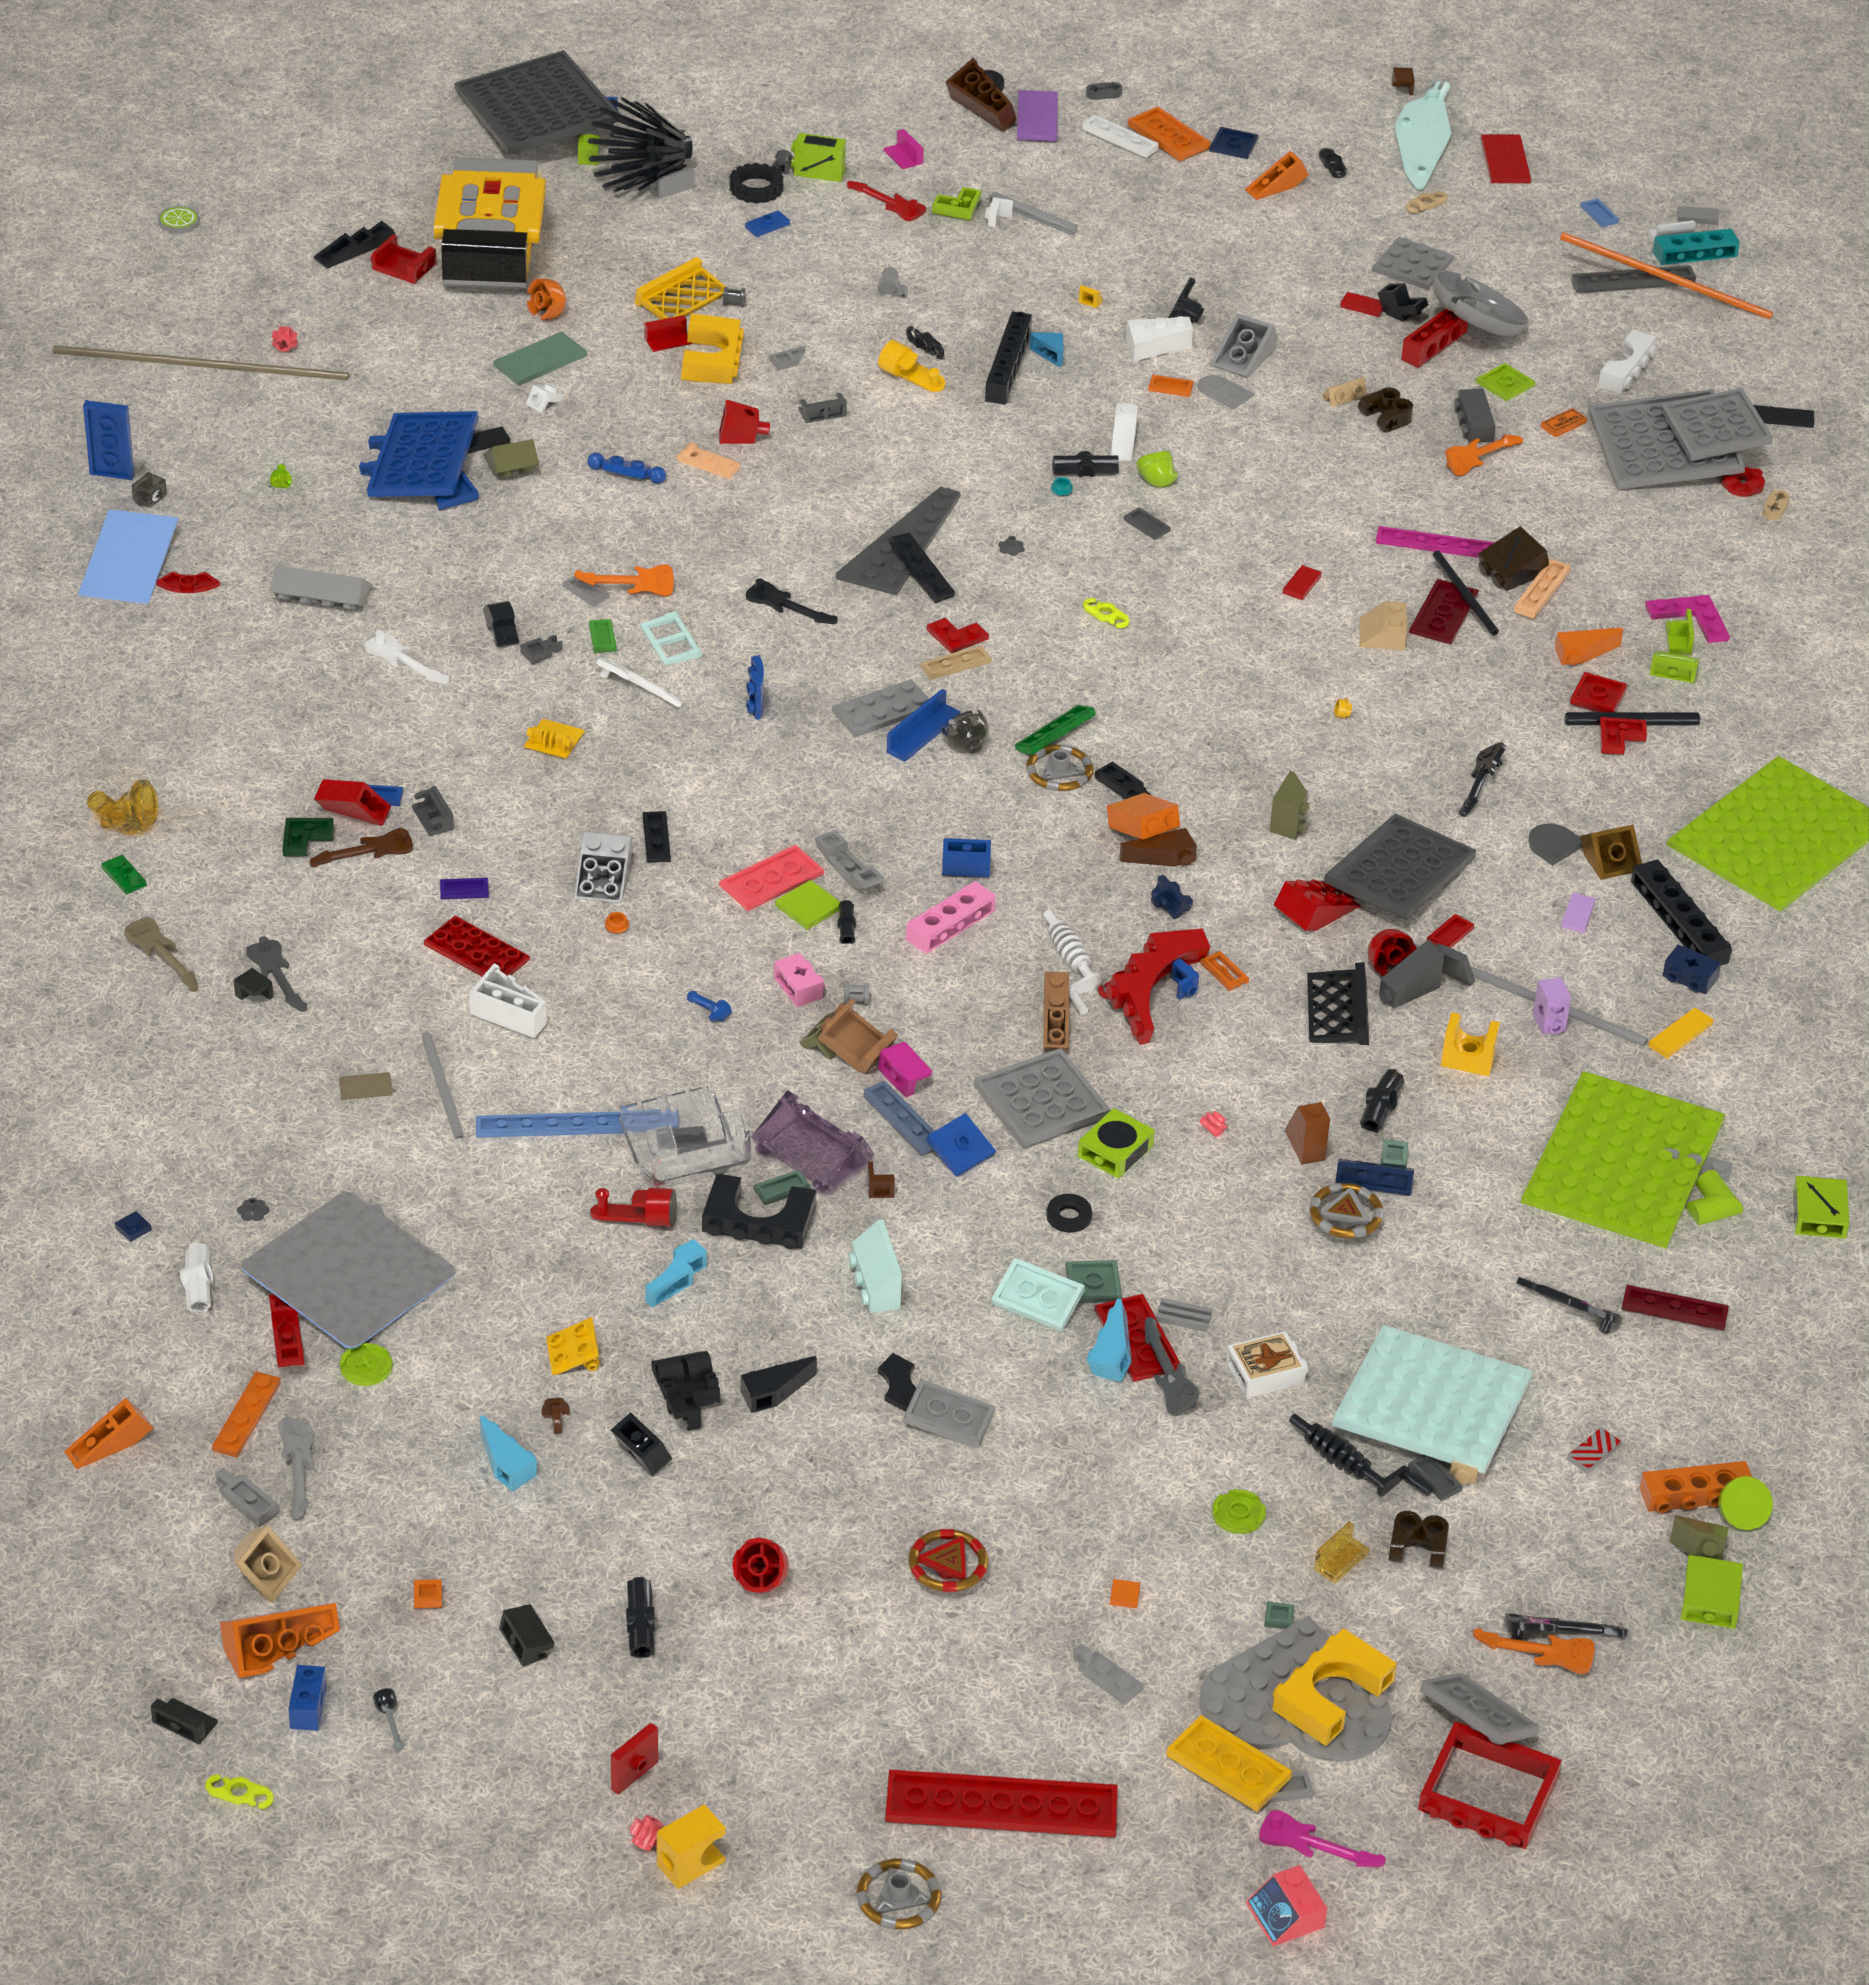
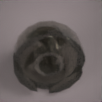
M977 710L978 714H973L972 711L961 713L948 721L949 727L946 730L943 727L942 735L945 741L956 752L977 753L987 741L989 725L983 712Z

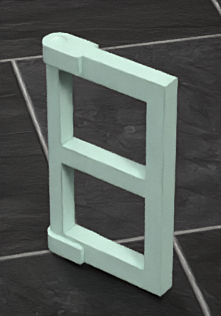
M676 611L640 623V627L664 666L699 658L703 655ZM675 622L681 631L680 633L656 640L649 628ZM686 639L692 650L667 658L660 647Z

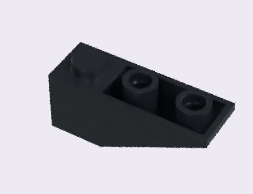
M815 1355L741 1374L740 1391L750 1412L754 1413L777 1407L817 1375V1357Z

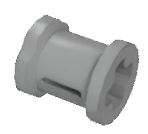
M845 982L844 1004L854 999L856 1002H864V1005H868L869 983H865V985H849L848 982ZM851 992H853V993H862V995L851 994Z

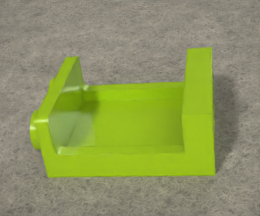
M1688 1555L1680 1620L1735 1629L1739 1614L1743 1563Z

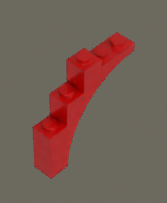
M1203 928L1150 933L1143 947L1144 953L1131 954L1128 963L1125 965V974L1112 975L1110 983L1106 987L1107 998L1111 1000L1114 1009L1123 1008V1014L1128 1018L1131 1025L1132 1035L1136 1037L1139 1045L1149 1043L1155 1029L1150 1016L1149 1006L1152 988L1163 977L1172 972L1173 962L1179 958L1186 964L1191 965L1207 957L1211 946Z

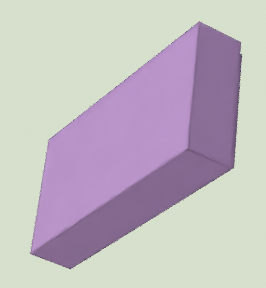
M1572 893L1561 928L1585 933L1596 898Z

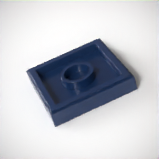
M1220 127L1209 151L1248 159L1259 135Z

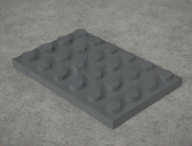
M1395 813L1325 874L1324 882L1335 889L1342 890L1357 899L1364 900L1377 908L1390 912L1398 918L1407 920L1475 858L1476 850Z

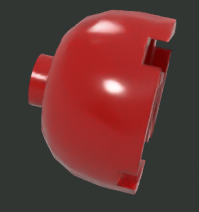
M1385 929L1378 932L1371 939L1368 945L1367 956L1369 963L1381 976H1385L1390 972L1386 971L1389 964H1399L1414 952L1417 947L1408 934L1397 929Z
M761 1537L748 1539L744 1542L745 1544L740 1549H737L733 1558L732 1568L735 1579L740 1582L744 1589L755 1593L770 1592L781 1586L787 1578L789 1571L788 1555L783 1547L771 1539Z

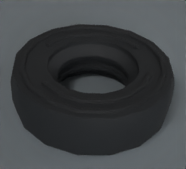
M1069 1193L1055 1196L1049 1201L1046 1209L1047 1221L1058 1231L1066 1233L1079 1232L1089 1226L1091 1222V1205L1087 1199L1080 1195ZM1071 1208L1076 1210L1079 1215L1075 1218H1066L1060 1215V1211Z

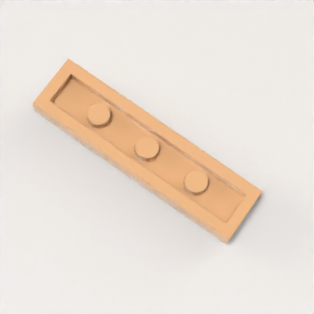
M1550 558L1549 565L1540 571L1515 604L1514 612L1535 619L1570 573L1571 565Z

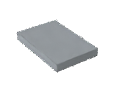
M920 1379L904 1415L903 1422L958 1443L978 1448L993 1415L995 1406Z

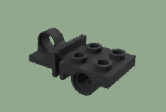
M708 1351L651 1361L653 1374L667 1402L668 1413H673L675 1419L683 1418L684 1421L686 1420L688 1423L687 1431L701 1428L700 1406L714 1404L715 1402L720 1403L719 1381L716 1378V1373L713 1372Z

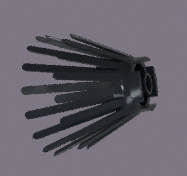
M621 97L623 102L634 108L632 109L614 99H609L610 103L652 126L604 107L599 108L600 112L615 117V121L643 131L639 132L598 121L591 123L594 127L612 131L610 132L611 137L630 141L589 138V144L630 148H610L608 152L614 155L590 156V162L640 159L613 164L611 169L595 172L593 174L594 177L643 168V170L604 183L602 185L603 188L636 178L634 181L613 190V193L623 189L625 191L650 180L638 188L637 191H640L655 183L658 178L668 175L675 169L681 170L688 165L684 164V162L692 157L693 145L691 137L685 136L683 133L686 132L685 130L678 129L649 104L645 103L646 107H644L637 101L630 102Z

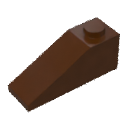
M1184 828L1158 834L1144 840L1136 839L1120 844L1119 860L1121 862L1172 867L1186 866L1196 862L1197 845L1187 829Z

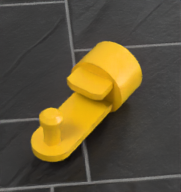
M894 339L890 340L883 347L878 359L879 368L896 377L900 376L928 391L939 392L944 390L946 384L945 379L940 375V370L935 367L928 369L916 363L918 354L913 352L911 348Z

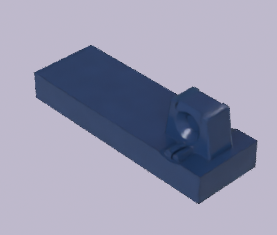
M1339 1158L1335 1183H1352L1365 1187L1368 1190L1411 1196L1414 1169Z

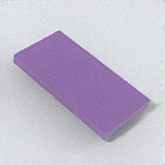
M1018 90V140L1057 141L1058 92Z

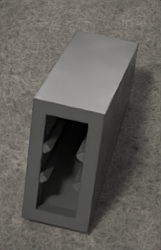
M1430 940L1424 942L1381 978L1379 989L1381 1001L1388 1003L1395 1009L1440 988L1444 953Z

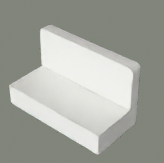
M1692 220L1658 225L1656 229L1648 231V236L1654 243L1656 236L1695 232L1696 223Z

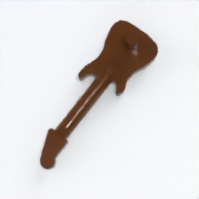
M397 828L378 837H363L360 839V843L365 845L332 852L325 850L310 859V867L316 868L319 865L331 863L333 860L375 852L374 858L376 859L388 854H408L413 851L412 839L404 828Z

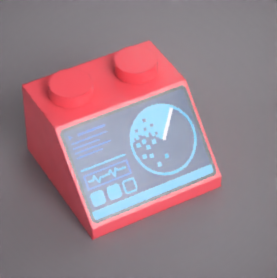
M1301 1865L1275 1873L1246 1901L1247 1906L1272 1946L1325 1928L1327 1907Z

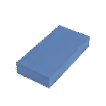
M1598 198L1581 202L1580 207L1601 228L1619 223V218Z

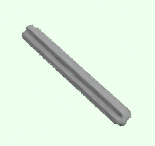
M993 192L989 196V202H992L993 197L1012 200L1013 212L1070 235H1074L1077 232L1078 226L1072 222L997 192Z

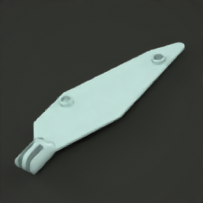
M1433 80L1424 97L1405 104L1394 125L1405 175L1416 190H1423L1451 137V129L1444 99L1450 89V85L1447 82L1443 85L1442 81H1436L1435 83Z

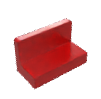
M684 315L644 323V339L652 352L692 344V342H687V319Z

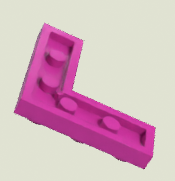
M1710 595L1657 599L1645 602V607L1651 620L1684 617L1686 609H1691L1692 616L1695 617L1707 643L1729 641L1730 635Z

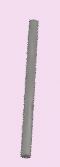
M425 1033L422 1035V1040L454 1139H458L457 1136L459 1135L462 1139L464 1138V1133L430 1033Z

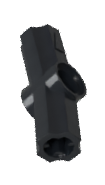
M1388 1069L1376 1088H1368L1366 1093L1367 1106L1360 1120L1363 1129L1378 1133L1379 1129L1383 1127L1389 1110H1395L1398 1100L1397 1094L1405 1082L1403 1075L1398 1073L1396 1069Z
M634 1577L632 1580L627 1581L628 1608H626L627 1633H629L630 1656L648 1658L654 1655L653 1632H655L654 1607H652L651 1580H647L644 1577Z

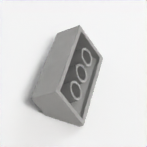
M275 565L271 592L277 595V599L290 601L291 597L299 598V602L309 604L316 600L321 601L320 605L334 607V603L343 604V609L356 611V607H363L372 584L363 578Z

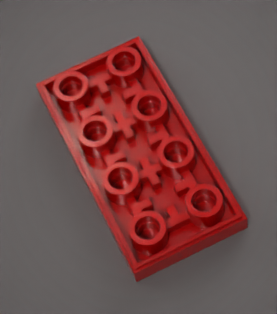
M456 915L423 940L426 947L481 977L484 976L494 963L500 967L502 973L508 976L514 974L530 960L528 954Z

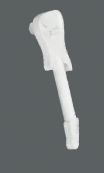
M377 630L375 637L368 640L364 645L366 652L387 659L394 667H398L397 660L424 675L426 680L442 684L449 683L448 675H443L435 669L431 670L406 655L405 653H410V647L398 643L396 638L390 633Z
M597 658L596 664L602 667L599 673L600 677L607 679L610 671L673 705L681 707L683 702L679 698L646 680L643 676L625 668L610 658Z

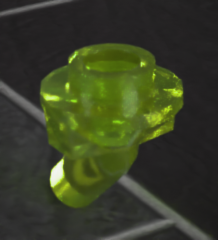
M279 464L270 476L271 485L278 488H288L291 485V474L286 470L284 464Z

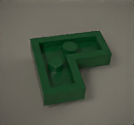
M286 818L282 848L283 856H307L308 841H332L334 818Z

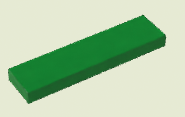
M1083 705L1075 706L1016 743V750L1024 754H1035L1095 716V709Z

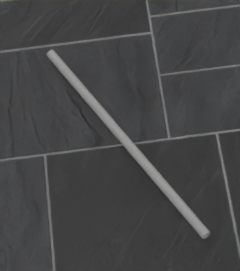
M1471 966L1474 978L1535 1002L1536 992ZM1571 1006L1569 1007L1568 1016L1641 1046H1645L1648 1042L1647 1037Z

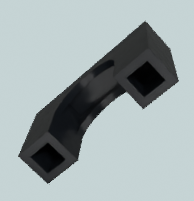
M716 1173L702 1214V1232H707L713 1236H730L736 1240L758 1241L764 1245L770 1243L782 1245L788 1249H803L816 1208L817 1190L791 1186L786 1204L779 1213L769 1217H753L743 1213L737 1207L741 1196L742 1177Z

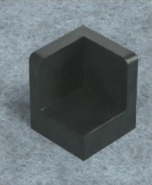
M253 968L234 979L235 996L240 1000L245 999L249 995L257 996L258 994H262L269 1000L273 998L272 981Z

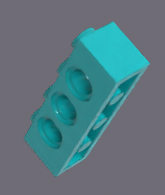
M1732 228L1656 236L1653 253L1660 265L1738 257L1740 241Z

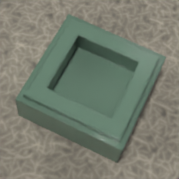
M1267 1601L1264 1627L1279 1629L1290 1627L1293 1622L1294 1605Z

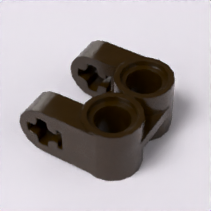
M1386 387L1364 396L1358 403V409L1365 416L1378 412L1382 413L1377 419V426L1387 433L1411 423L1413 403L1408 399L1400 398L1401 394L1396 388Z
M1413 1511L1399 1512L1394 1521L1388 1560L1402 1562L1404 1547L1421 1544L1423 1548L1431 1551L1429 1567L1443 1569L1449 1523L1438 1515H1430L1422 1520Z

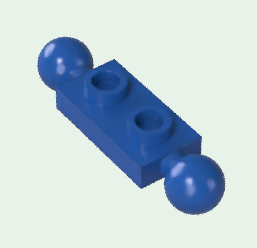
M598 452L590 454L587 459L589 467L594 470L602 468L605 471L640 479L649 477L656 484L662 483L666 479V471L662 467L656 466L651 469V466L644 465L645 462L640 460L626 461L624 457L617 455L604 459L603 455Z

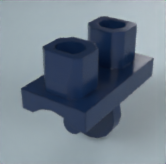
M1159 875L1157 886L1150 894L1152 896L1151 903L1157 908L1163 907L1173 919L1181 917L1182 912L1190 910L1193 899L1189 895H1183L1180 892V886L1176 881L1170 882L1165 875Z

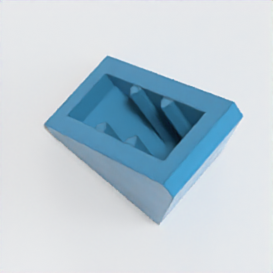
M1033 332L1030 334L1029 349L1056 366L1061 367L1063 365V333Z

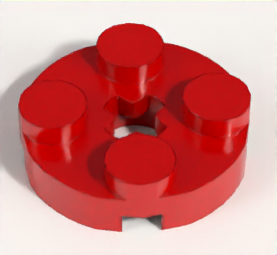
M1745 467V473L1722 476L1721 484L1733 495L1750 497L1763 491L1765 478L1761 469Z

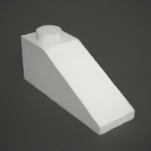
M1117 403L1111 455H1118L1119 461L1132 462L1138 405L1130 403Z

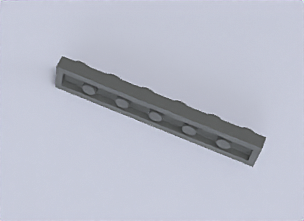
M1691 265L1659 267V269L1696 282V275ZM1638 269L1572 274L1571 278L1576 292L1678 285Z

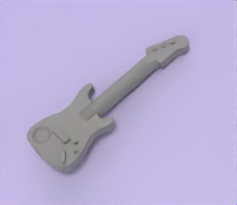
M284 1417L278 1423V1431L284 1446L282 1451L283 1458L287 1455L292 1457L294 1497L292 1498V1511L290 1515L294 1520H298L303 1515L309 1502L305 1498L303 1464L308 1471H311L314 1467L310 1454V1445L313 1441L314 1431L307 1423Z

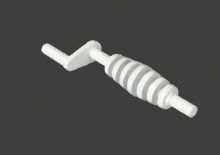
M1047 910L1043 916L1050 925L1048 932L1058 954L1075 973H1082L1084 978L1069 986V998L1080 1015L1087 1014L1088 1008L1079 994L1098 989L1102 985L1103 979L1100 974L1091 971V960L1082 940L1063 920H1057L1053 912Z

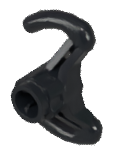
M1193 277L1188 279L1168 318L1190 317L1191 323H1198L1205 308L1202 307V304L1188 297L1196 282Z

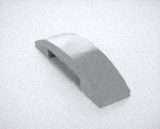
M836 830L815 837V842L823 856L851 886L865 889L884 882V877L873 866L865 867L848 850V842Z

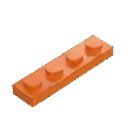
M255 1371L214 1441L212 1451L238 1458L281 1384L279 1377Z

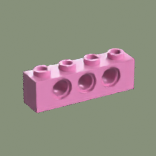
M974 881L952 896L945 898L941 903L929 908L920 916L910 920L906 925V940L927 954L994 912L996 895L977 881Z

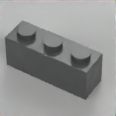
M1484 389L1459 390L1458 398L1454 399V409L1459 411L1458 422L1462 424V435L1467 437L1468 443L1475 439L1480 440L1478 443L1494 442L1496 425Z

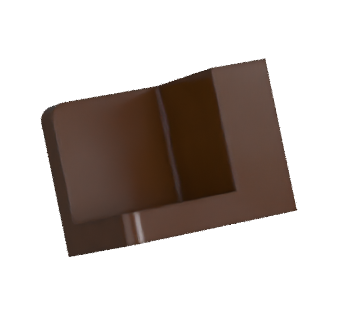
M1393 67L1392 87H1408L1409 95H1413L1415 83L1413 68Z
M869 1161L867 1168L869 1198H894V1174L874 1175L873 1161Z

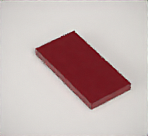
M1437 579L1413 621L1409 633L1452 645L1471 607L1452 582ZM1467 587L1476 599L1479 595V590Z

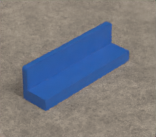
M941 689L888 732L886 753L906 762L960 717L961 711L946 704V690Z

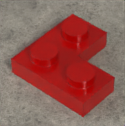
M942 618L926 625V630L951 654L989 639V634L977 622L957 629L946 618Z
M1600 717L1601 753L1624 755L1625 740L1646 742V720Z

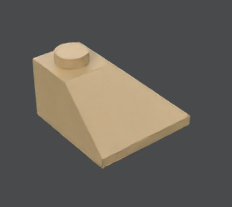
M268 1525L248 1532L234 1549V1564L270 1602L275 1601L302 1566L301 1562Z

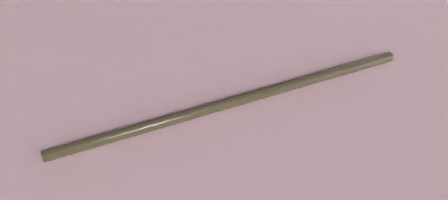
M54 345L53 353L337 380H348L349 372Z

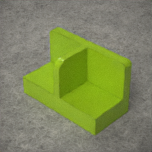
M1686 609L1684 621H1666L1665 629L1669 653L1678 655H1691L1694 642L1691 609Z

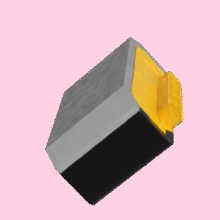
M455 157L453 173L442 174L434 221V239H442V284L444 287L503 290L528 289L533 244L539 243L546 194V178H538V161Z

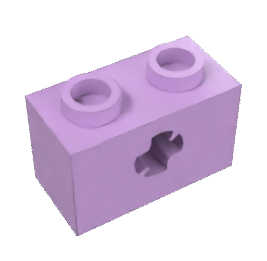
M1561 977L1538 981L1533 1017L1542 1034H1558L1561 1031H1566L1571 995Z

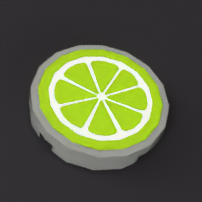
M186 206L167 208L158 217L160 228L172 234L189 233L196 226L198 227L200 222L198 212Z

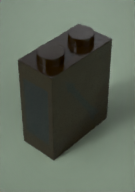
M1521 526L1478 553L1480 562L1478 566L1484 575H1490L1494 584L1497 587L1502 586L1506 591L1515 588L1549 565L1547 550Z

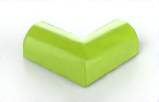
M962 187L958 197L937 194L932 204V214L970 220L981 198L982 190Z
M1708 1170L1700 1175L1697 1179L1696 1187L1704 1198L1690 1201L1686 1206V1210L1698 1226L1743 1213V1205L1716 1170Z

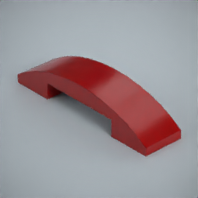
M270 1294L269 1301L277 1366L305 1365L298 1312L276 1295Z

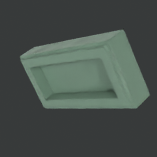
M796 1170L753 1185V1190L765 1206L788 1198L791 1186L810 1189L811 1186L801 1171Z

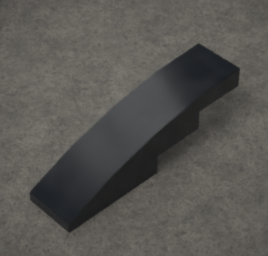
M381 220L369 230L363 226L351 236L344 233L313 257L318 263L328 269L380 247L384 241L396 234L394 229Z

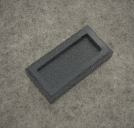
M1140 507L1124 515V521L1154 540L1170 532V526Z
M1423 1455L1408 1463V1468L1414 1474L1434 1488L1432 1493L1440 1501L1461 1492L1463 1486L1436 1458Z

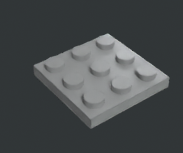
M1398 237L1373 265L1372 271L1428 290L1433 285L1437 272L1445 271L1454 260V255L1443 250L1428 247L1425 244L1410 241L1407 238Z

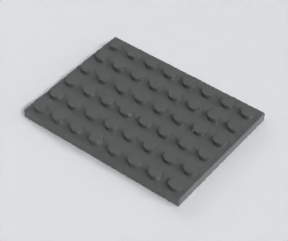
M565 50L454 83L456 92L508 155H516L527 149H536L547 143H556L560 139L572 138L583 132L595 131L598 127L592 126L591 123L593 121L614 125L617 122L615 117L600 112V107L619 113Z

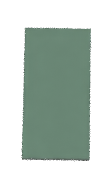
M561 331L494 360L493 366L520 386L586 357L587 351Z

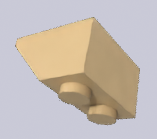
M1396 601L1383 602L1361 616L1359 619L1360 647L1405 650L1407 603Z

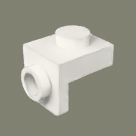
M993 197L990 207H986L985 219L988 220V226L996 227L999 216L1012 218L1013 201Z
M548 383L545 386L533 385L526 404L541 413L545 411L548 402L559 403L563 400L564 395L557 391L558 388Z

